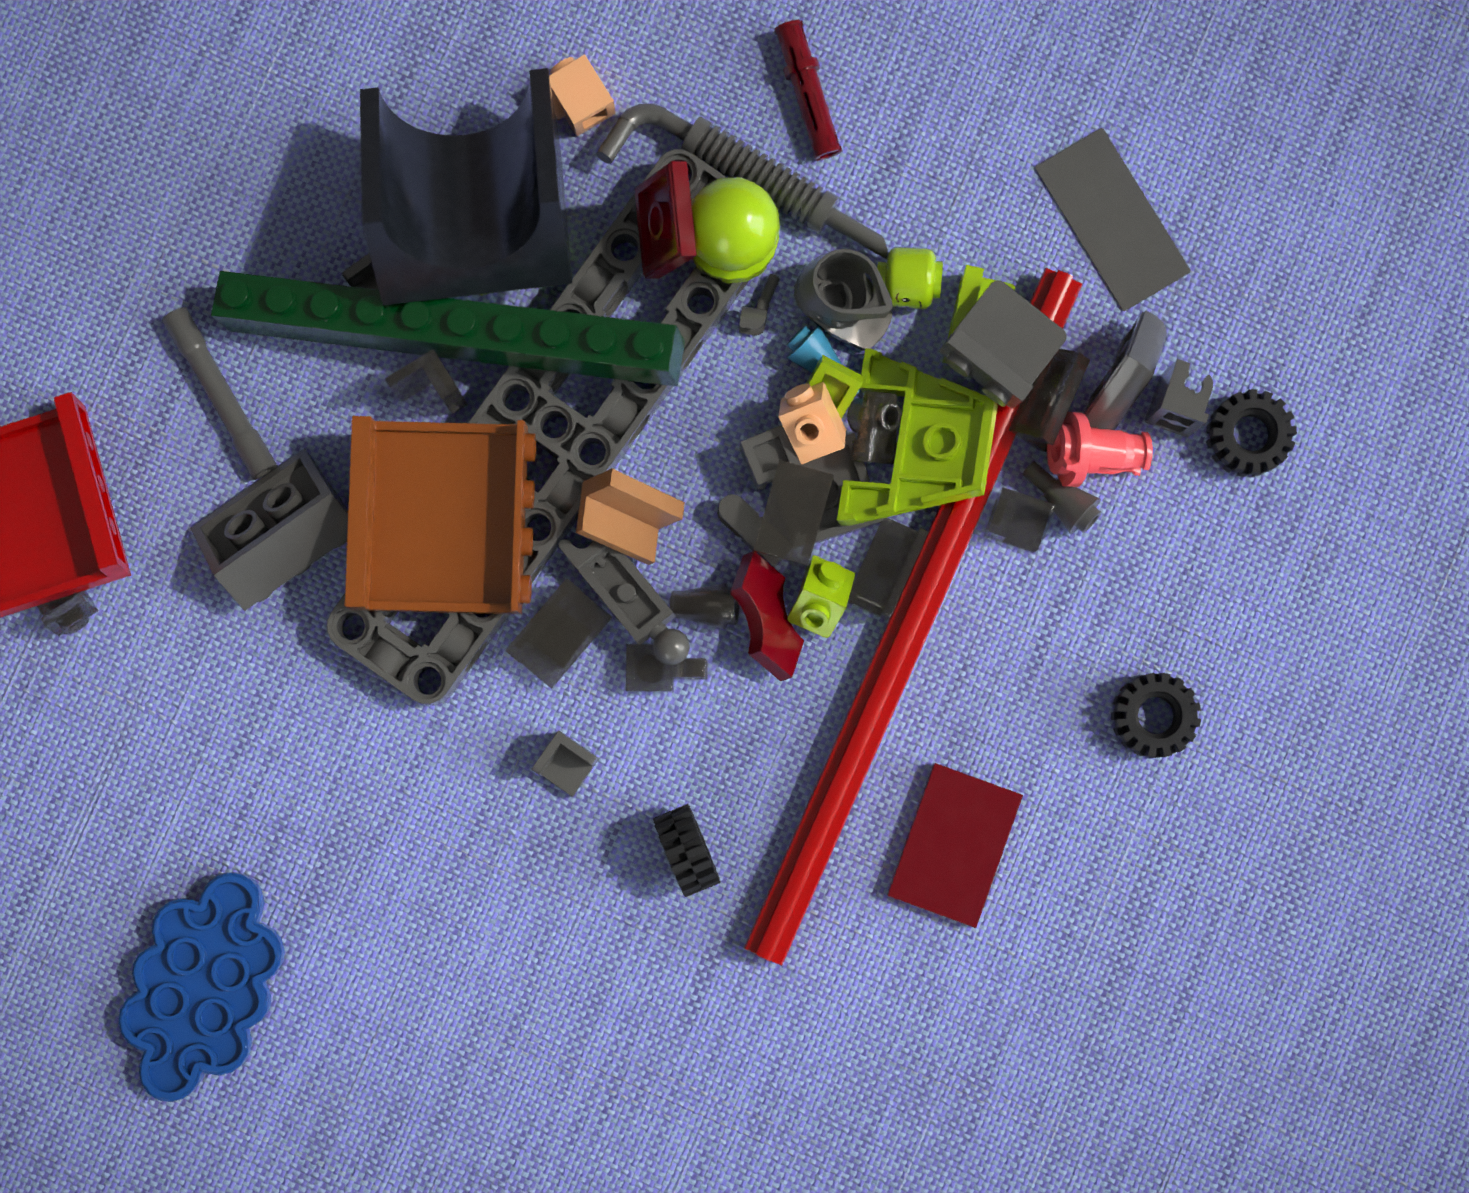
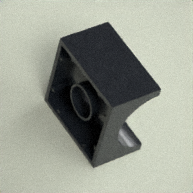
M548 68L529 70L530 82L528 92L520 107L509 118L490 129L467 135H442L418 129L393 113L385 103L379 87L360 89L362 226L383 305L573 284L562 155Z

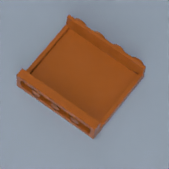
M352 416L345 607L351 610L522 615V603H531L532 592L531 575H523L524 556H532L533 528L525 527V510L534 508L535 498L534 480H526L527 462H535L536 434L528 433V426L524 420H517L516 425L375 421L371 416Z

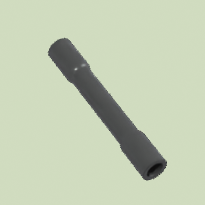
M181 307L168 313L162 319L164 326L181 355L187 359L231 435L233 445L251 477L255 480L266 476L276 469L278 465L260 434L252 427L208 351L206 341L186 307Z

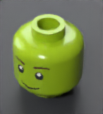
M897 246L888 253L887 262H878L877 269L892 299L893 307L926 309L931 305L933 298H940L943 261H936L935 253L931 249Z

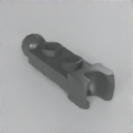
M567 539L559 542V548L639 646L651 637L654 641L653 653L662 664L677 665L684 661L690 649L688 638L680 630L668 629L666 627V624L676 617L675 614L625 554L594 540L584 549L576 548Z

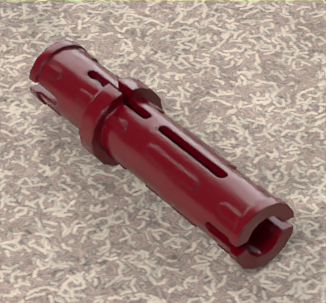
M792 20L782 23L774 29L786 64L783 68V73L786 80H791L801 117L814 153V160L829 159L840 154L843 150L839 144L829 107L817 71L820 69L818 59L811 55L802 20Z

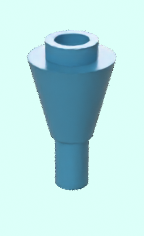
M805 325L786 344L792 350L786 358L811 373L822 355L842 365L820 326H816L811 331Z

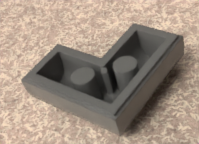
M1147 310L1141 312L1121 341L1113 365L1089 398L1084 414L1089 420L1090 427L1115 430L1154 375L1167 338V330L1163 321Z

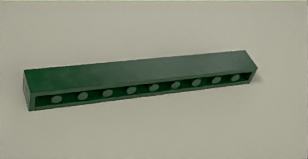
M219 271L211 316L230 332L678 387L685 340L677 325L453 298L383 305L380 292L377 289Z

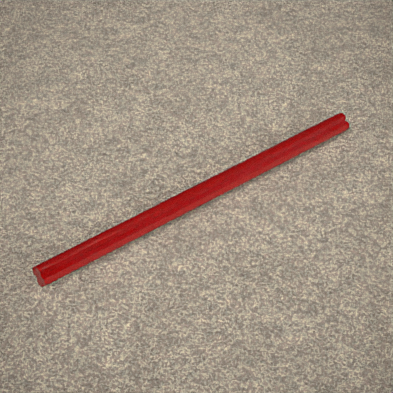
M1045 268L1029 303L1063 329L1081 290L1082 283L1073 280V276L1060 270L1055 272ZM1046 367L1032 385L1034 387L1023 402L1013 409L1007 405L1001 406L997 404L998 408L984 495L939 505L744 946L745 950L781 966L785 961Z

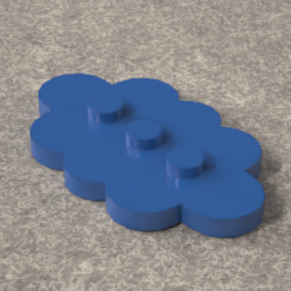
M230 872L218 875L206 885L199 900L182 898L170 901L160 908L153 919L151 931L155 945L141 952L133 963L132 976L138 991L124 1002L120 1009L118 1023L125 1040L135 1048L144 1051L139 1067L141 1085L149 1095L157 1100L173 1102L183 1099L197 1089L204 1073L220 1076L231 1073L243 1065L251 1053L252 1038L249 1028L263 1020L270 1010L272 998L266 981L279 971L283 964L285 950L283 941L276 930L260 922L264 907L262 889L254 879L246 874Z

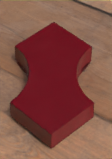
M752 551L743 555L730 594L741 606L748 622L750 632L748 654L778 680L784 681L793 677L804 640L787 620L788 616L783 599L785 577L758 553Z

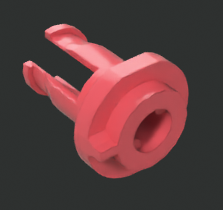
M1067 412L1064 414L1060 422L1052 427L1047 444L1049 469L1053 474L1057 475L1064 487H1079L1084 482L1087 474L1132 472L1133 475L1140 476L1141 468L1149 470L1153 454L1152 439L1148 432L1129 434L1122 430L1090 427L1086 415L1080 412Z

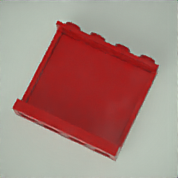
M72 392L53 397L56 406L54 410L0 427V618L131 576L87 409Z

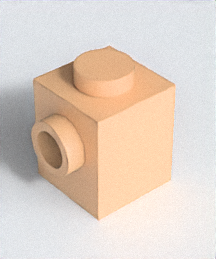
M585 54L576 60L573 57L566 58L550 70L551 75L549 77L556 119L560 120L565 117L576 137L616 114L614 100Z
M824 382L814 386H810L807 383L798 385L790 389L781 398L778 417L801 465L845 448L846 428Z

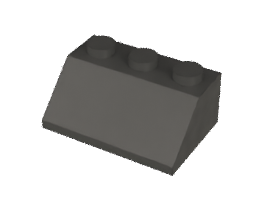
M304 448L190 529L214 577L239 606L246 611L257 602L267 599L274 590L294 576L307 571L315 561L325 554L344 545L347 542L348 509Z

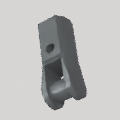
M727 495L720 501L717 514L721 523L737 537L742 538L741 541L758 553L772 567L775 568L793 548V544L763 517H759L758 513L738 495Z

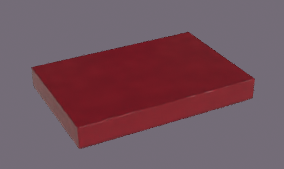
M933 763L887 896L976 928L1023 795Z

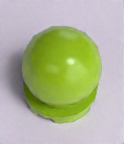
M741 177L719 178L703 187L691 201L697 254L692 260L696 267L706 272L709 276L721 279L722 282L728 284L747 282L763 273L775 255L779 243L780 230L778 209L769 193L755 182Z

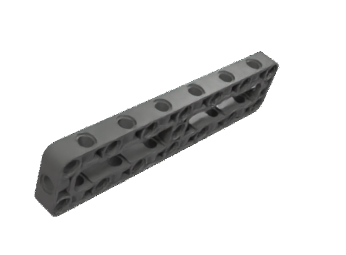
M674 149L666 152L657 161L644 181L671 161H687L688 173L691 175L689 187L692 201L703 187L719 178L727 177L686 150ZM635 193L573 277V284H568L550 310L611 317L643 273ZM621 243H631L638 248L636 256L628 261L616 259L613 256V251ZM695 267L665 308L666 315L661 322L662 324L677 325L685 340L679 378L749 281L724 283L721 279L711 277L703 270L701 271ZM697 295H705L713 301L714 305L709 312L696 314L688 307L690 299ZM509 366L468 423L517 425V420H524L528 426V433L536 434V445L557 459L558 466L542 489L538 493L535 491L534 508L525 510V527H528L529 523L536 518H545L551 523L549 536L542 541H533L532 556H524L523 575H531L532 583L559 547V542L566 537L578 520L583 481L612 468L615 469L673 386L657 384L654 388L642 389L634 381L614 379L611 383L612 391L593 417L588 415L585 418L554 396L570 373ZM517 390L527 392L530 395V401L525 409L511 411L506 408V399L509 394ZM552 417L564 418L568 422L566 433L558 438L545 436L543 426L548 419ZM591 443H598L606 449L604 459L596 465H588L580 459L583 448ZM344 594L330 613L327 620V632L330 639L338 647L412 700L425 705H439L452 696L510 614H491L488 617L479 618L474 613H447L449 614L447 621L429 645L424 644L420 646L390 624L398 611L351 610L345 607ZM360 615L364 620L365 630L359 638L348 640L344 636L343 625L349 617ZM427 669H436L441 676V685L435 693L425 695L418 686L420 674Z

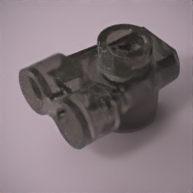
M864 391L863 397L852 401L848 408L847 420L850 428L857 433V440H852L851 461L894 464L897 448V428L901 423L902 417L901 409L897 405V394Z

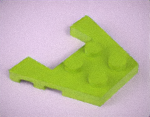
M865 348L861 371L863 376V384L860 387L863 394L902 396L905 399L891 483L843 480L837 515L838 523L841 526H851L984 495L998 408L997 403L988 396L944 378L938 379L919 371L917 367L903 361L899 363L883 356L879 351Z

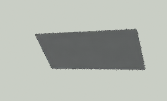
M1103 128L1091 133L1035 167L1123 311L1130 309L1191 272Z

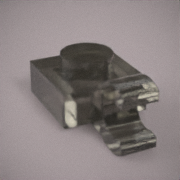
M626 644L627 692L674 693V679H708V661L705 658H685L683 662L677 665H665L656 659L653 653V644H642L641 646L638 644Z

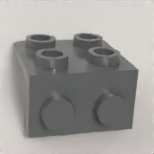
M997 280L989 285L939 349V352L946 357L945 362L954 371L964 377L969 375L983 386L982 391L992 401L1001 406L1007 405L1013 409L1023 402L1033 389V382L1064 344L1067 336L1060 326L1007 284Z

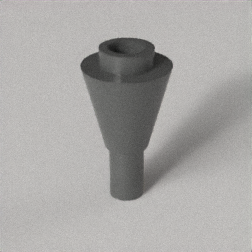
M1035 461L1023 472L1022 475L1044 493V498L1070 534L1074 533L1077 529L1085 533L1101 515L1102 512L1097 508L1101 501L1100 498L1077 487L1062 486L1059 479H1055Z

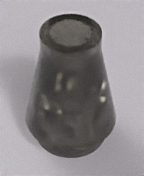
M727 583L684 591H672L670 597V609L676 616L674 619H684L721 629H726L727 625L738 624L740 605L730 594L732 587H728Z

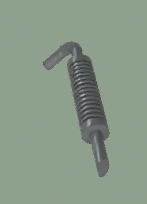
M638 104L628 108L618 118L617 123L596 153L603 162L611 164L632 131L643 124L659 126L684 141L681 150L694 154L708 165L713 166L712 168L715 170H720V173L725 177L729 175L728 178L741 177L755 182L769 193L773 202L776 203L778 210L783 207V213L786 215L792 212L791 218L793 219L799 216V222L804 224L807 221V227L813 231L820 233L826 224L887 260L888 258L887 246L883 236L835 208L839 201L837 195L828 190L822 193L824 188L821 186L815 189L816 183L811 181L807 184L808 178L802 177L800 180V174L797 172L791 175L792 169L789 167L783 170L784 164L778 163L776 166L775 159L771 158L768 161V155L765 153L759 156L760 150L758 149L752 152V146L747 144L744 147L743 140L740 139L736 142L737 137L734 135L728 138L729 132L723 130L720 133L721 128L719 126L712 128L713 123L702 116L692 125L662 106Z

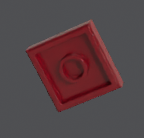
M687 161L669 162L634 189L642 269L645 279H660L697 256Z

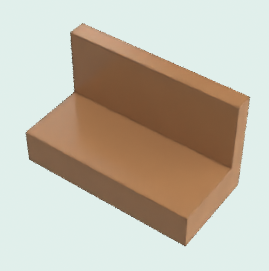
M612 468L583 481L576 533L650 565L655 563L659 529L683 519L685 502Z

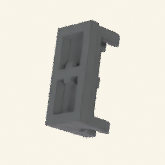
M1177 359L1160 375L1144 422L1188 438L1207 422L1209 414H1206L1205 410L1213 389L1212 377L1207 375L1201 383V391L1195 394L1193 389L1190 390L1188 387H1185V380L1189 377L1190 363Z

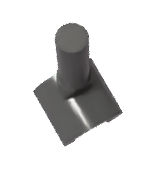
M774 274L769 275L758 299L757 308L742 306L739 333L760 335L764 332L769 303L780 281L778 276Z

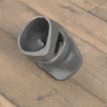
M839 249L820 255L803 269L794 286L795 301L804 314L831 337L860 350H865V348L871 349L885 335L893 316L891 312L893 308L892 299L876 265L860 252L852 249ZM865 273H866V274H869V276L871 277L872 283H871L870 279H868V278L865 276Z

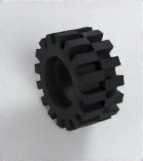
M1249 389L1245 393L1238 392L1232 395L1210 416L1212 420L1206 428V433L1210 435V439L1206 441L1208 449L1213 448L1215 453L1211 456L1216 463L1221 461L1224 464L1223 470L1228 473L1236 471V476L1246 477L1247 475H1252V477L1269 472L1287 459L1288 452L1293 450L1295 445L1292 437L1297 434V426H1291L1290 421L1294 419L1292 411L1285 412L1283 406L1286 403L1281 398L1275 401L1271 398L1273 393L1264 391L1260 394L1257 393V389ZM1252 416L1265 424L1268 438L1262 449L1249 451L1242 448L1236 442L1234 427L1240 418Z
M1150 673L1132 679L1131 682L1125 684L1120 689V694L1114 698L1112 703L1115 705L1114 712H1111V720L1115 722L1116 728H1113L1115 735L1120 736L1122 739L1121 744L1126 749H1132L1134 754L1139 756L1160 758L1181 752L1187 748L1185 745L1188 742L1194 740L1197 735L1194 733L1195 729L1200 727L1201 719L1198 718L1197 711H1201L1199 702L1195 703L1193 696L1196 694L1192 688H1186L1183 685L1185 681L1180 678L1170 677V674ZM1151 697L1165 700L1173 712V720L1170 727L1160 734L1146 731L1141 726L1138 718L1141 704Z
M689 804L653 818L665 855L685 897L721 883L711 854Z

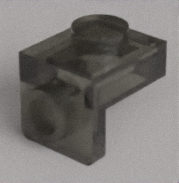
M86 590L37 606L43 615L40 620L45 628L58 636L79 631L88 624L89 617L99 611Z

